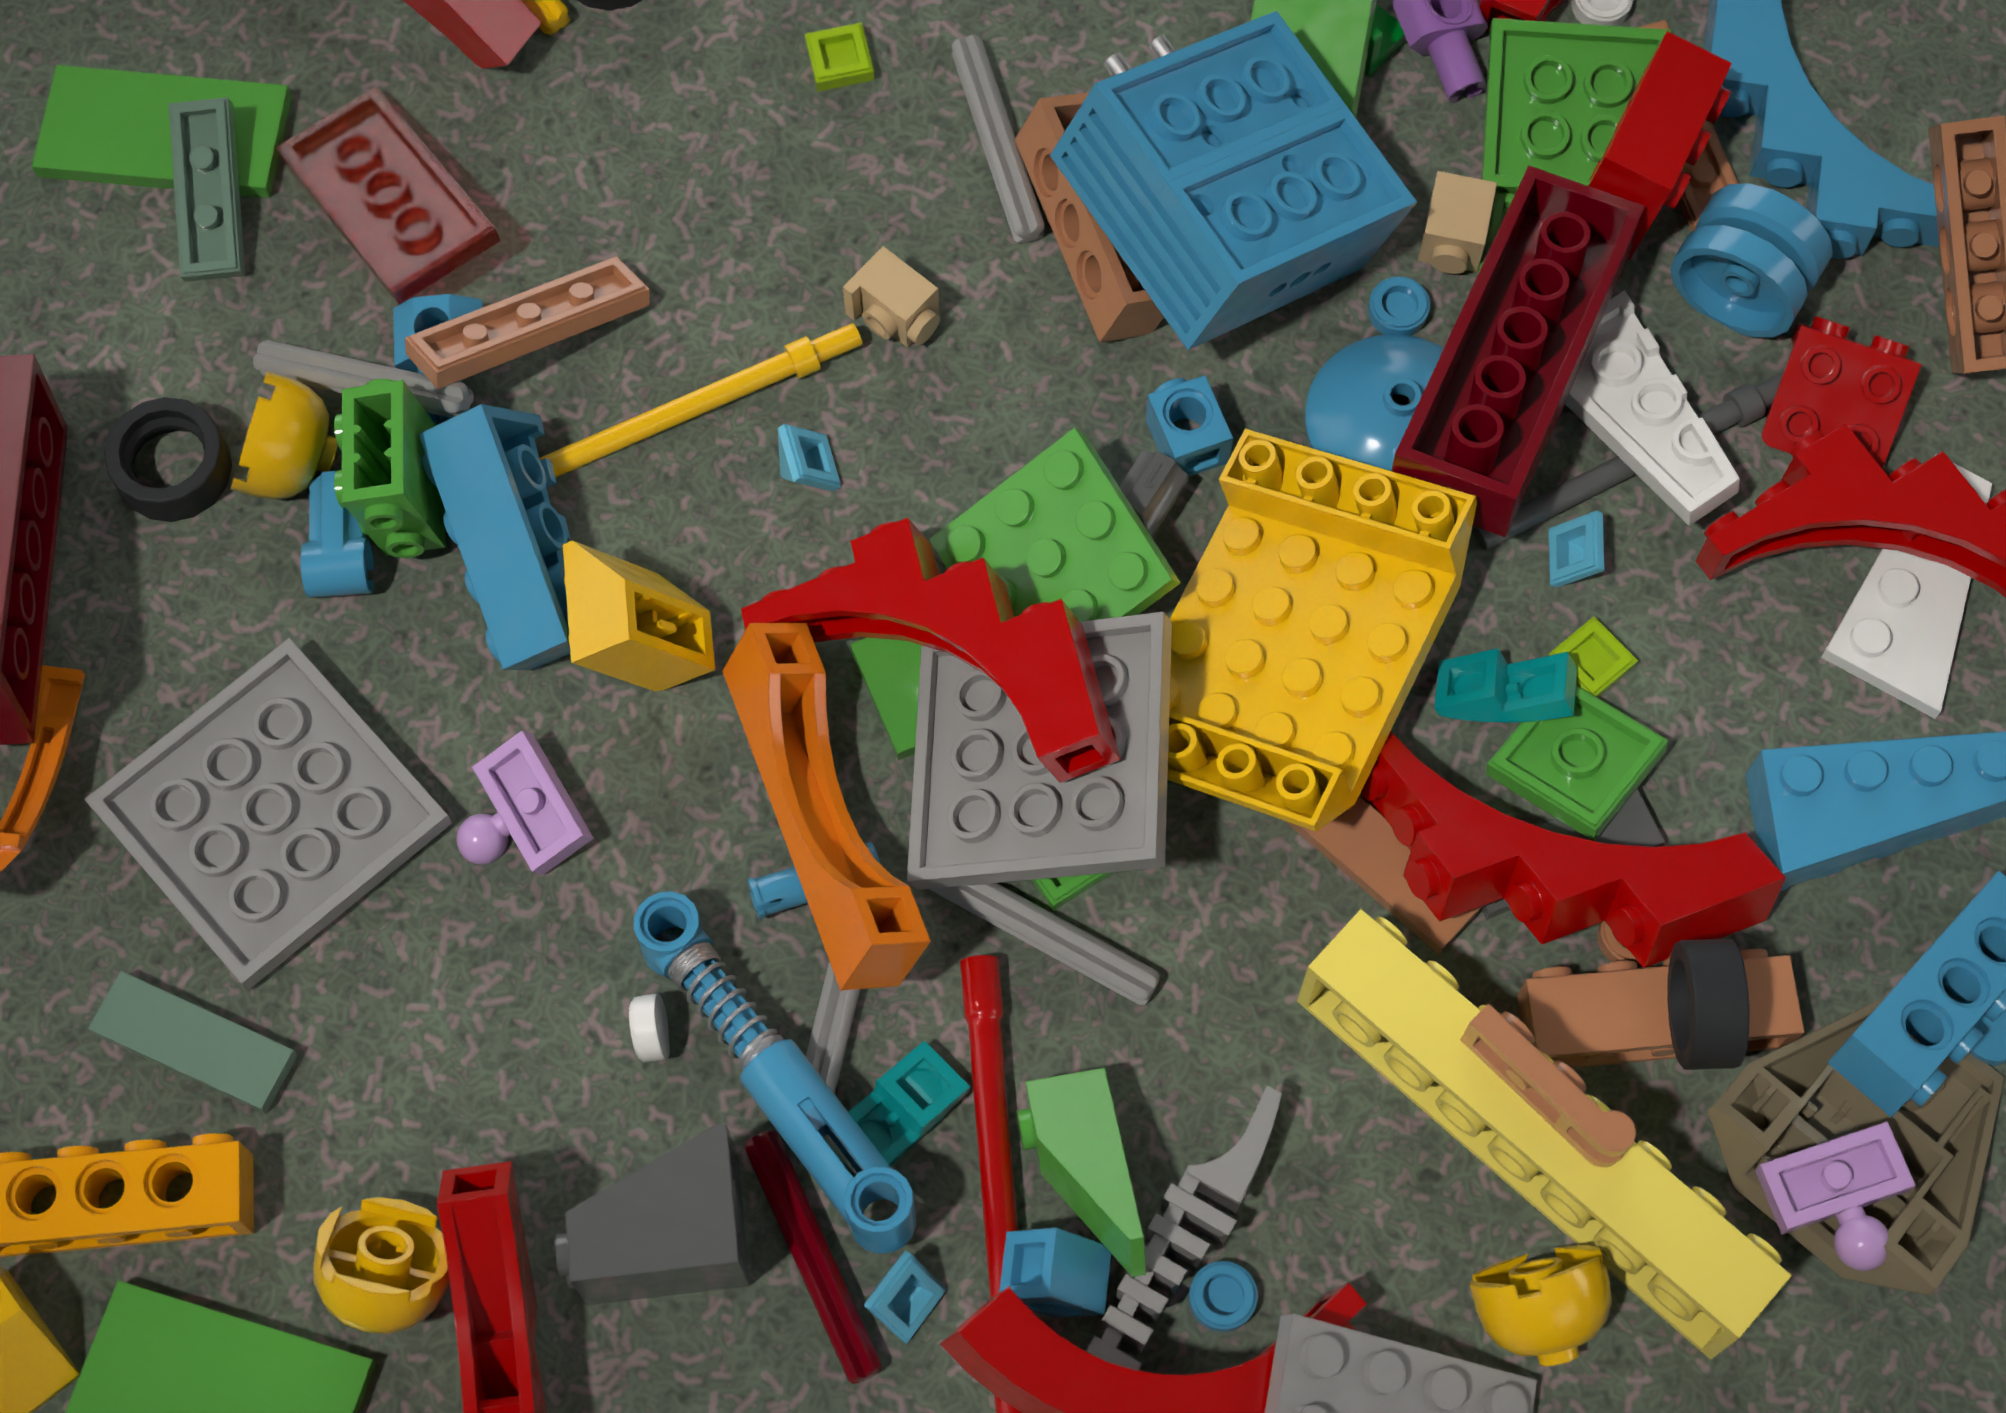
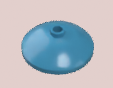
M1386 334L1364 338L1335 353L1315 376L1307 396L1305 427L1311 448L1392 471L1396 450L1444 347L1415 336ZM1397 394L1405 395L1412 403L1404 406L1398 405L1391 397Z

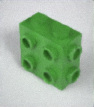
M374 379L367 382L365 386L342 389V414H337L334 420L335 437L342 451V470L336 471L334 475L335 494L341 508H346L358 522L362 533L369 535L385 556L413 558L421 555L424 550L445 547V525L443 520L445 508L438 488L430 481L424 470L423 455L425 452L418 434L436 425L404 380Z

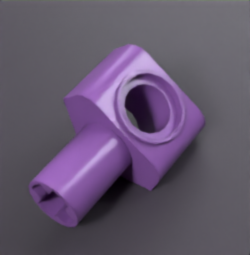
M1390 0L1409 47L1420 55L1430 54L1449 102H1459V96L1462 92L1466 94L1467 98H1472L1486 89L1487 83L1470 44V41L1482 36L1488 27L1477 0Z

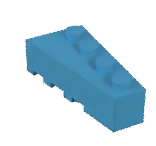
M480 404L418 434L425 452L423 455V467L430 481L438 488L446 511L443 517L444 525L448 535L458 545L467 569L464 575L465 584L472 598L480 605L488 628L485 635L491 654L500 662L503 670H533L570 654L567 598L564 583V558L561 550L563 549V544L567 543V540L570 539L565 517L557 513L549 501L547 488L557 484L552 461L547 458L539 459L535 443L536 438L545 435L541 416Z
M2006 731L1761 750L1745 776L1757 846L1786 877L1780 891L1810 879H1820L1841 872L1844 868L1874 858L1880 859L1901 852L1905 848L1929 840L1934 841L2006 817Z

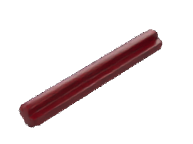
M774 1130L761 1132L745 1142L746 1153L848 1381L852 1384L866 1381L881 1371V1361L778 1133Z

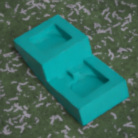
M1499 648L1440 660L1434 708L1441 717L1477 722H1531L1574 716L1577 667L1568 652L1507 664Z
M924 1040L876 1081L873 1092L852 1108L849 1114L889 1166L892 1167L968 1093L970 1086ZM825 1135L823 1139L835 1155L856 1176L855 1172Z

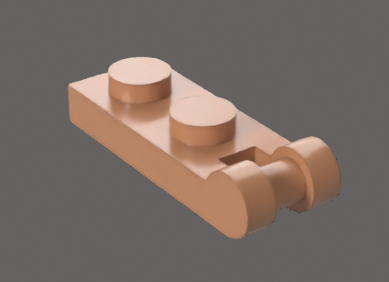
M1488 1003L1469 1022L1460 1040L1588 1162L1604 1168L1614 1165L1621 1159L1623 1154L1633 1144L1636 1136L1635 1125L1629 1116L1619 1111L1604 1112L1584 1094L1586 1086L1579 1075L1559 1060H1555L1553 1063L1550 1062L1532 1045L1534 1042L1532 1033L1513 1014L1509 1012L1499 1014Z

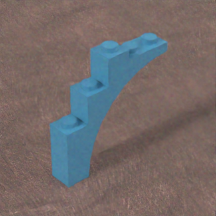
M1710 0L1704 49L1732 63L1722 84V87L1730 90L1731 93L1720 115L1725 117H1739L1744 114L1756 115L1749 176L1764 178L1768 183L1777 187H1792L1798 184L1809 185L1806 209L1818 218L1830 236L1833 250L1831 258L1843 259L1853 255L1863 256L1872 237L1881 238L1884 243L1894 247H1908L1914 244L1939 247L1933 185L1909 175L1870 150L1836 119L1809 83L1794 52L1782 9V0Z

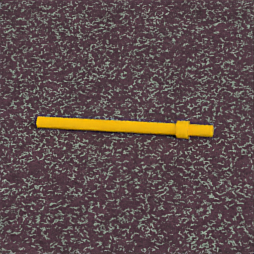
M850 323L811 341L807 336L784 345L785 352L551 452L539 459L547 458L552 461L556 478L794 374L800 379L821 370L820 363L863 345L861 336L855 324Z

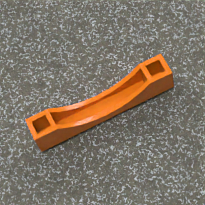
M750 623L722 672L840 991L897 987L907 976L931 940L909 885L893 877L875 860L860 838L846 808L837 780L829 740L826 708V672L807 623Z

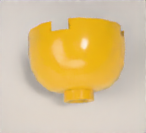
M266 371L263 383L275 387L270 400L258 396L238 464L249 468L246 480L234 477L230 490L253 497L277 500L293 497L307 489L316 471H330L338 444L335 437L328 435L329 412L323 400L310 387L292 378Z
M380 1197L363 1199L360 1210L350 1211L342 1216V1207L331 1212L318 1229L313 1272L316 1289L327 1310L343 1324L363 1332L388 1334L407 1330L424 1320L434 1311L443 1298L450 1282L443 1235L436 1228L438 1217L428 1209L408 1201Z
M1590 1245L1554 1248L1556 1258H1543L1525 1262L1528 1255L1525 1254L1494 1263L1477 1271L1472 1275L1473 1282L1469 1281L1477 1314L1485 1332L1499 1347L1513 1354L1537 1356L1541 1366L1560 1365L1578 1358L1579 1351L1577 1346L1592 1340L1598 1334L1608 1319L1612 1302L1609 1276L1602 1251L1599 1247Z

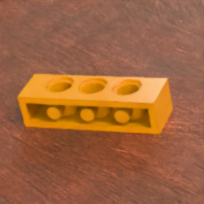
M202 1134L192 1138V1145L166 1147V1142L161 1140H135L125 1144V1151L100 1154L99 1149L96 1147L69 1146L58 1149L57 1158L32 1160V1155L28 1153H0V1257L254 1234L253 1154L240 1141H234V1137L229 1134ZM181 1174H192L193 1184L189 1193L179 1201L167 1202L166 1190L169 1183ZM124 1180L125 1189L121 1199L111 1207L100 1208L99 1196L102 1189L112 1181ZM55 1186L56 1198L52 1206L41 1214L33 1215L31 1205L35 1195L45 1187Z

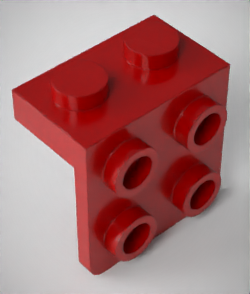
M1819 316L1814 317L1811 326L1797 322L1789 343L1792 350L1761 432L1763 442L1769 447L1790 453L1792 448L1809 434L1821 430L1826 436L1846 423L1883 469L1922 364L1906 357L1910 348L1909 345L1878 335H1874L1871 345L1847 338L1850 326Z

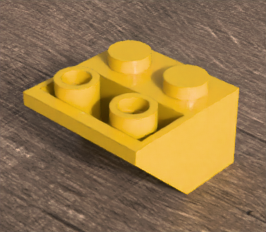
M573 540L563 544L564 583L567 598L568 640L571 663L652 691H663L715 670L711 615L708 609L656 572Z

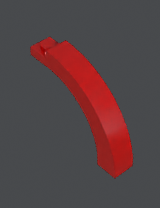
M1347 1283L1324 1295L1303 1316L1356 1331L1350 1320L1367 1303L1351 1284ZM1008 1286L988 1300L943 1340L940 1345L970 1376L992 1394L1022 1413H1265L1276 1341L1251 1360L1241 1365L1215 1372L1192 1375H1166L1133 1370L1096 1357L1059 1336L1042 1322Z

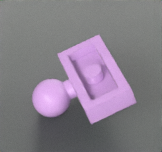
M523 730L472 767L496 808L497 813L494 815L476 814L467 818L460 825L456 837L457 847L461 855L469 862L484 865L496 861L504 854L508 845V836L511 835L531 871L544 875L594 839L533 734Z
M1888 1122L1760 1164L1755 1169L1782 1235L1837 1217L1840 1226L1834 1237L1836 1253L1844 1264L1859 1271L1873 1270L1885 1262L1886 1250L1884 1245L1888 1241L1887 1228L1876 1218L1867 1216L1863 1207L1909 1192L1916 1186Z

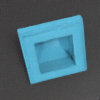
M783 424L778 428L781 478L828 491L841 488L840 479L825 434Z
M1596 510L1548 529L1550 586L1561 587L1604 571L1603 513Z
M904 1251L878 1282L864 1307L897 1338L907 1344L947 1291V1288L912 1254Z

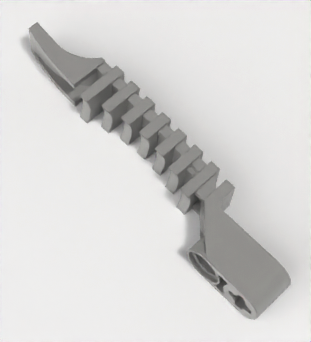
M1267 1085L1252 1119L1239 1142L1227 1153L1213 1161L1188 1165L1178 1187L1172 1183L1170 1184L1161 1204V1210L1165 1211L1163 1217L1156 1213L1147 1229L1146 1239L1150 1243L1148 1247L1144 1245L1146 1275L1130 1277L1125 1274L1116 1293V1300L1120 1301L1117 1308L1112 1305L1109 1306L1102 1318L1100 1327L1105 1333L1102 1339L1094 1336L1086 1352L1107 1362L1139 1370L1142 1363L1118 1349L1123 1342L1141 1353L1149 1340L1153 1330L1135 1320L1134 1317L1139 1312L1156 1322L1168 1301V1298L1149 1288L1151 1283L1154 1282L1175 1294L1187 1270L1165 1258L1166 1253L1169 1252L1197 1268L1210 1245L1181 1228V1223L1184 1222L1224 1245L1237 1222L1235 1219L1196 1198V1192L1236 1214L1262 1159L1282 1093Z

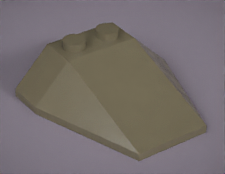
M1882 998L1747 1064L1708 1110L1733 1187L1774 1222H1776L1755 1172V1169L1760 1164L1888 1122L1916 1186L1909 1192L1863 1207L1867 1216L1876 1218L1888 1230V1241L1884 1245L1886 1250L1885 1262L1878 1268L1869 1271L1855 1270L1844 1264L1838 1257L1834 1246L1835 1233L1840 1226L1837 1217L1788 1233L1843 1279L1930 1295L1937 1289L1968 1246L2004 1076L1989 1064L1973 1057L1969 1052L1958 1064L1949 1057H1946L1938 1069L1947 1078L1921 1107L1909 1099L1890 1117L1827 1063L1884 999ZM1909 1034L1914 1041L1920 1044L1913 1035Z

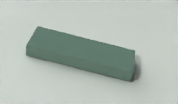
M228 97L168 103L180 277L185 282L245 276V259L233 103Z
M120 971L88 1027L90 1032L102 1039L264 1114L268 1112L298 1057V1054L291 1048L123 971Z

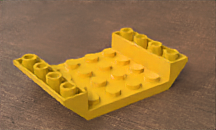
M1244 429L1218 479L1228 507L1170 617L1172 622L1167 780L1317 832L1356 803L1460 589L1477 500L1474 495Z

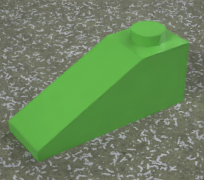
M1105 1068L1026 1081L1028 1108L1016 1110L1023 1150L1036 1148L1041 1175L1132 1277L1146 1275L1144 1236Z

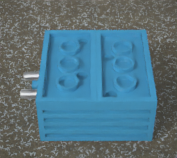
M1277 11L1179 50L1174 47L1166 35L1158 36L1149 46V49L1157 59L1134 68L1130 66L1122 53L1111 55L1104 63V66L1112 77L1094 84L1050 154L1052 160L1187 350L1195 348L1363 269L1417 203Z

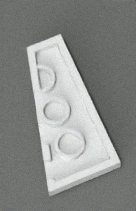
M1624 290L1610 300L1565 404L1690 526L1737 494L1740 478L1704 419L1696 416L1687 401L1686 389L1678 376L1670 373L1659 355L1658 343L1650 330L1642 327L1634 314L1635 306Z
M1954 464L1986 504L1989 500L1992 483ZM1881 549L1821 658L1936 719L1943 705L1971 577L1945 564L1897 550Z

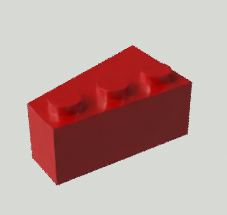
M1666 31L1648 63L1601 160L1597 163L1589 179V187L1645 206L1634 246L1628 258L1629 261L1663 204L1672 209L1676 207L1691 178V175L1681 170L1685 162L1692 166L1696 164L1711 136V132L1703 129L1702 126L1705 120L1712 124L1716 122L1731 93L1730 90L1722 87L1732 65L1731 62Z

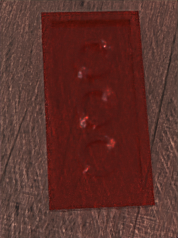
M377 87L372 88L276 147L281 159L398 305L501 241L494 225Z

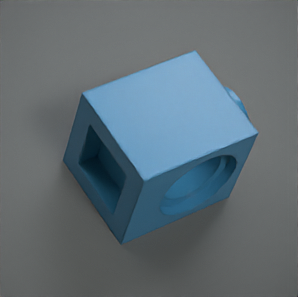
M1206 375L1189 381L1185 378L1167 381L1160 385L1154 393L1147 395L1145 421L1160 453L1175 460L1189 477L1227 464L1231 456L1233 436ZM1179 419H1190L1197 422L1200 427L1187 431L1177 428L1173 422Z
M1059 1228L1007 1232L999 1293L1009 1286L1030 1310L1050 1317L1104 1315L1111 1252L1099 1242Z

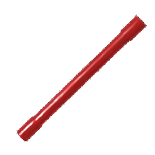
M976 955L966 957L960 961L964 1018L968 1024L988 1283L991 1299L1000 1290L1006 1233L1018 1231L1001 1030L1003 1002L999 958L992 955ZM994 1395L995 1413H1022Z

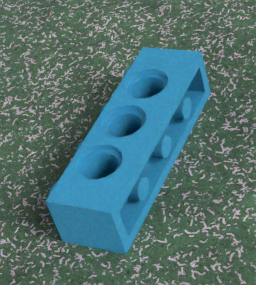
M1998 871L1827 1062L1890 1117L1909 1099L1921 1107L1947 1078L1938 1069L1939 1065L1946 1057H1949L1958 1064L1984 1035L1974 1026L1977 1021L1984 1015L1994 1022L2006 1009V876ZM1947 993L1951 995L1955 999V1001L1952 998H1950L1947 995ZM1909 1034L1913 1035L1920 1044L1914 1041Z

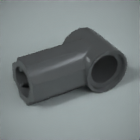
M1142 451L1120 485V489L1152 539L1187 486L1189 475L1172 458L1158 451L1154 453Z

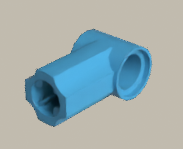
M336 471L322 472L319 477L310 481L309 541L302 543L300 555L302 583L308 598L371 594L374 590V580H368V570H374L372 547L367 535H364L360 530L356 519L346 508H341L337 501L334 489V475Z

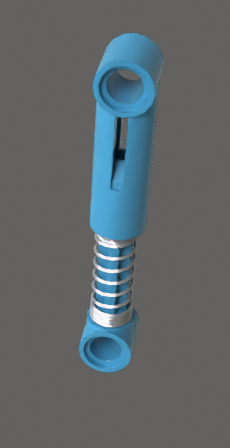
M673 891L659 892L648 897L639 905L634 916V932L647 966L656 974L674 981V984L677 985L680 991H687V1001L690 1004L698 1005L697 1014L700 1017L708 1018V1028L711 1031L718 1032V1042L723 1045H729L728 1055L731 1058L739 1059L738 1068L742 1071L740 1082L848 1223L854 1240L865 1250L876 1254L892 1253L903 1248L912 1238L917 1226L913 1192L907 1179L889 1166L792 1039L783 1040L780 1035H776V1029L766 1028L767 1017L765 1015H756L754 1012L756 1003L746 1002L744 999L746 990L743 988L736 989L734 986L736 977L734 975L726 976L724 973L726 964L720 962L721 957L713 948V941L703 930L699 913L694 903L685 895ZM678 927L685 930L678 939L671 942L656 940L657 936L668 928ZM826 1135L855 1172L856 1176L854 1178L823 1139V1136ZM877 1200H888L898 1206L896 1213L884 1221H874L863 1215L865 1209Z

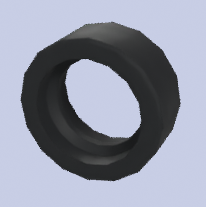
M162 397L138 404L124 413L109 432L104 449L107 474L132 510L151 520L175 522L193 518L214 505L227 488L232 470L229 446L219 427L205 409L185 399ZM172 431L190 432L198 437L203 444L204 456L202 463L192 476L178 485L161 489L146 487L140 484L134 475L133 463L135 456L146 442L159 434Z
M1732 939L1680 940L1674 944L1670 955L1667 980L1669 1027L1676 1059L1684 1070L1737 1068L1742 1065L1747 1052L1750 1014L1748 983L1739 947Z

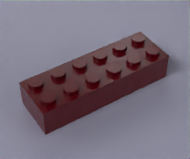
M1528 165L1396 450L1392 472L1476 496L1477 506L1473 526L1504 538L1507 537L1631 254L1644 212V205Z
M35 354L0 356V745L34 743L67 447V424Z

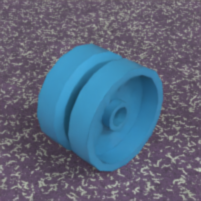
M1750 183L1729 184L1713 194L1700 215L1696 230L1688 234L1675 255L1670 271L1674 286L1685 301L1699 313L1739 334L1750 337H1775L1789 330L1808 296L1807 292L1815 287L1833 255L1830 236L1818 218L1799 202L1774 189Z

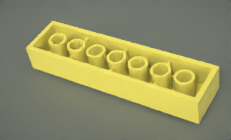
M1360 909L1308 966L1297 1002L1576 1244L1599 1247L1602 1251L1606 1269L1710 1360L1738 1340L1792 1276L1779 1265L1782 1259L1778 1252L1759 1236L1752 1233L1745 1236L1724 1218L1727 1214L1726 1210L1715 1197L1699 1187H1693L1692 1189L1687 1187L1670 1172L1672 1165L1666 1156L1648 1142L1642 1140L1638 1143L1633 1142L1621 1159L1610 1167H1598L1588 1162L1460 1040L1469 1022L1485 1005H1480L1477 1008L1457 991L1459 989L1458 982L1443 966L1431 960L1425 964L1406 948L1407 940L1405 936L1391 922L1382 917H1376L1374 920ZM1541 1052L1550 1062H1554L1550 1057ZM1587 1095L1604 1112L1611 1111L1599 1099Z

